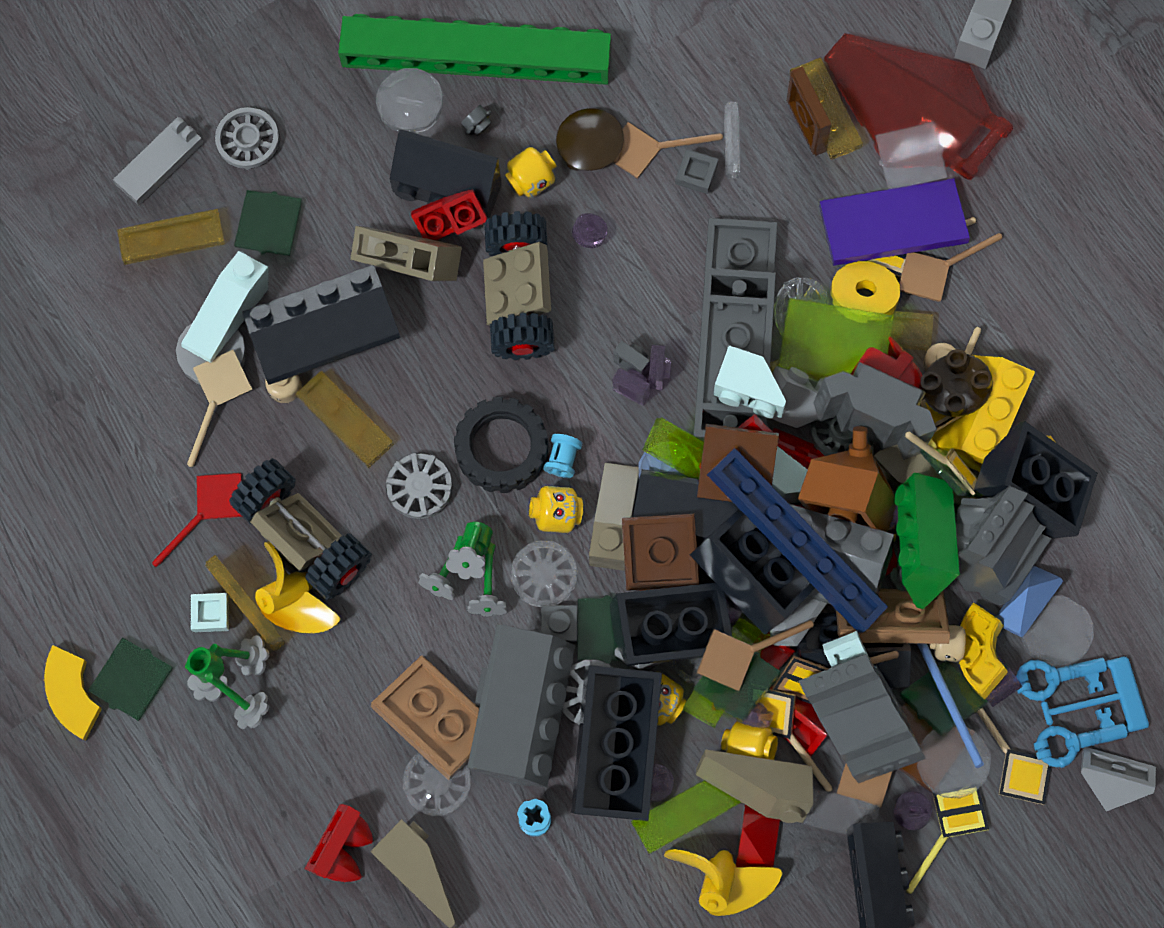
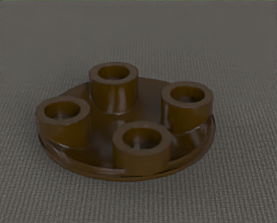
M595 108L581 109L569 115L561 123L556 136V145L560 156L567 166L574 171H594L615 164L620 158V152L624 143L623 130L618 120L610 113Z
M961 349L951 350L946 356L936 360L921 377V389L926 392L924 400L928 406L937 413L950 417L965 416L977 411L986 403L993 387L992 375L986 364L977 357L966 354Z

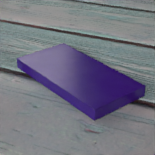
M954 178L822 200L819 204L833 266L967 244L970 239Z

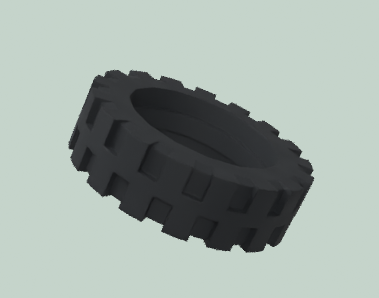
M493 397V400L488 402L485 399L478 402L477 407L474 409H468L464 414L465 418L459 421L457 425L454 447L460 469L469 478V481L475 486L483 487L488 492L493 493V490L500 491V493H510V490L515 488L517 491L526 487V483L536 480L539 476V471L543 469L547 461L546 457L549 450L547 431L539 414L534 413V409L530 405H523L518 399L511 397L510 400H503V397ZM495 419H509L520 423L527 430L531 439V449L527 459L520 466L509 471H492L484 468L476 460L472 451V441L476 432L484 424Z

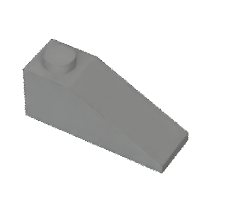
M975 0L960 37L954 58L986 69L1013 0Z

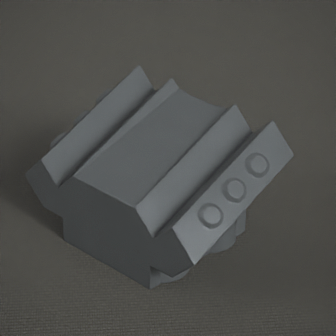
M862 362L858 363L853 375L842 371L824 378L813 402L820 422L836 416L841 432L847 430L853 432L854 427L864 426L868 429L867 438L878 443L881 450L898 445L903 460L921 454L924 451L905 437L906 432L913 433L928 444L937 430L930 410L920 406L926 393L925 391Z
M1011 486L990 498H962L956 515L960 572L957 578L965 591L979 592L983 599L999 606L1011 600L1051 540L1050 537L1042 534L1046 526L1041 525L1032 512L1034 505L1023 501L1028 493Z
M866 654L799 680L806 698L812 704L820 722L858 784L926 759L910 727L905 712L877 664H873Z

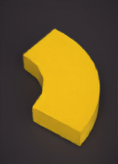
M973 602L960 625L965 629L966 645L964 658L959 661V664L971 687L978 695L986 699L1008 673L1004 665L998 660L995 651L997 637L1003 628V624L999 619Z
M52 645L46 661L44 674L45 691L49 705L57 719L66 729L78 738L86 741L102 710L101 707L90 700L84 689L83 674L87 662Z

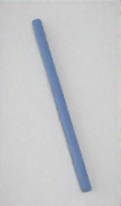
M917 643L975 768L982 767L984 765L982 758L928 645Z

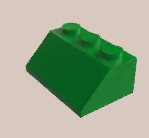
M914 472L897 488L894 500L898 507L896 531L900 538L898 562L902 569L903 585L915 606L919 609H924L960 575L952 482Z

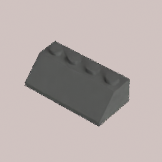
M789 504L878 596L892 558L894 534ZM816 588L807 596L808 598L830 604Z
M496 625L467 768L513 785L547 787L575 645L553 635L506 625Z

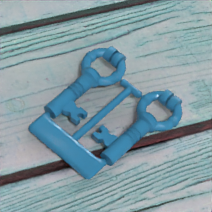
M1102 657L1059 668L1051 666L1045 661L1031 659L1025 662L1019 668L1017 675L1013 677L1015 685H1018L1016 686L1018 694L1022 693L1031 700L1042 701L1041 707L1047 725L1053 724L1052 715L1120 700L1127 723L1126 727L1123 723L1114 724L1110 719L1112 714L1109 707L1104 709L1103 714L1101 709L1095 711L1097 720L1101 721L1100 729L1075 734L1060 726H1049L1044 729L1033 745L1035 751H1038L1036 753L1037 759L1042 760L1049 766L1064 768L1074 761L1081 748L1126 738L1127 733L1146 729L1149 726L1131 664L1127 657L1107 661ZM1036 668L1045 671V679L1048 683L1045 690L1038 692L1031 691L1030 683H1026L1029 681L1027 672ZM1107 668L1110 669L1117 693L1049 709L1045 699L1054 694L1060 682L1084 677L1089 683L1087 686L1089 694L1095 693V688H1097L1098 692H1101L1104 688L1102 682L1098 680L1099 673L1105 672ZM1061 735L1065 738V745L1069 750L1067 755L1058 759L1052 758L1050 749H1046L1049 748L1047 739L1050 736Z

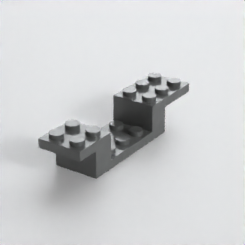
M708 218L692 454L698 464L702 461L706 424L738 428L756 414L753 412V408L741 404L738 407H733L722 403L719 397L714 396V387L729 346L764 357L770 369L776 276L774 268L777 222ZM757 415L767 425V418Z

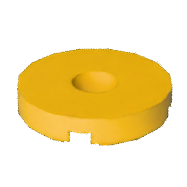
M869 261L849 263L839 269L832 280V303L835 309L845 318L858 323H867L868 320L877 319L876 322H879L894 313L900 299V284L895 275L885 266ZM862 288L869 289L873 292V295L869 297L862 296L857 290Z

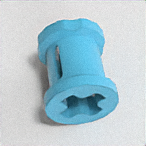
M553 434L551 438L553 448L549 462L544 464L543 469L547 473L558 477L571 478L575 473L572 467L576 452L581 450L582 442L572 436Z
M538 799L523 802L517 812L522 831L532 837L545 834L551 825V815L548 806ZM537 810H540L543 822L541 824L534 822L532 826L528 825L529 821L526 814L528 812L534 814Z

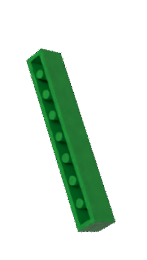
M354 14L353 16H342L338 54L342 67L608 85L611 33H604L598 29H589L583 32L571 31L565 27L538 29L532 25L507 27L494 22L487 23L486 25H476L462 20L445 23L437 22L430 18H422L419 21L404 20L398 16H388L384 19L371 18L365 14Z

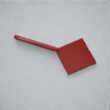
M241 473L196 476L197 515L152 562L153 566H159L201 520L242 517L229 502L232 497L231 494L234 490L238 489L237 485L242 481Z

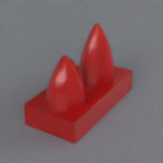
M339 804L304 868L305 870L316 876L340 882H352L362 878L359 867L354 859L342 849L343 845L361 847L373 842L370 827L359 816L361 812L349 805Z

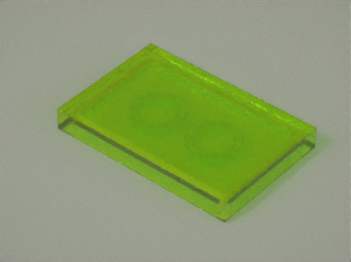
M789 298L777 366L787 370L794 367L805 373L831 376L842 371L850 374L868 348L874 347L885 354L888 353V338L891 336L894 315Z

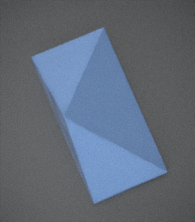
M1033 566L1011 600L1006 602L995 616L1002 622L1003 629L1023 638L1063 580L1061 577Z

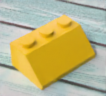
M972 355L983 361L991 372L993 387L990 397L977 411L955 420L935 432L931 438L937 445V450L944 456L953 448L969 468L978 472L981 470L984 458L1008 434L1035 374V371L1003 357Z

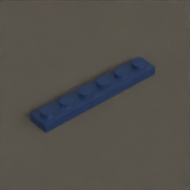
M736 448L729 452L707 474L722 492L859 634L866 631L887 609L888 606Z

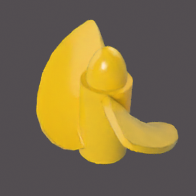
M265 542L264 546L275 564L277 579L256 591V602L263 616L279 627L299 633H320L336 626L341 620L340 616L324 602L309 593L313 586L306 580L305 576L308 572L300 573L295 571L288 574L275 547L271 542Z
M677 849L667 850L664 854V857L690 865L705 873L699 903L711 915L715 916L731 915L753 907L766 899L775 890L782 876V870L775 867H736L732 854L727 850L719 851L709 861L697 854Z

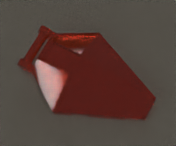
M844 33L824 57V61L837 80L839 90L860 125L866 128L874 142L875 150L886 167H926L927 165L950 167L963 178L972 180L979 172L978 166L1002 138H1007L1013 131V126L1008 120L992 113L970 64ZM983 126L991 130L967 159L959 156Z

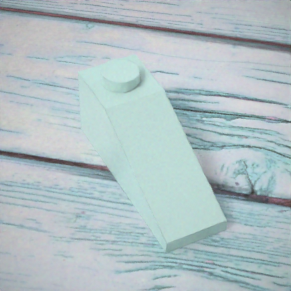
M238 251L216 280L184 337L181 347L211 363L245 320L242 311L254 308L267 292L268 266Z

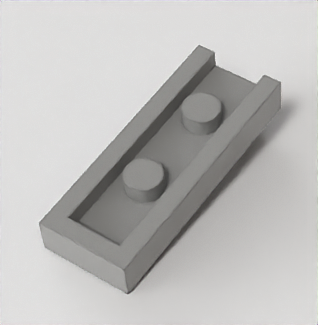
M177 117L113 181L118 188L140 206L203 144V140L182 118Z

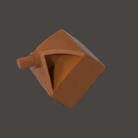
M856 426L853 428V443L849 445L848 451L811 459L798 500L805 509L888 532L896 508L895 495L871 452V446L867 444L868 429L864 426Z

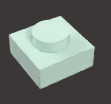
M227 593L191 594L192 632L229 631V596Z
M857 631L823 644L824 653L831 668L865 654L868 656Z

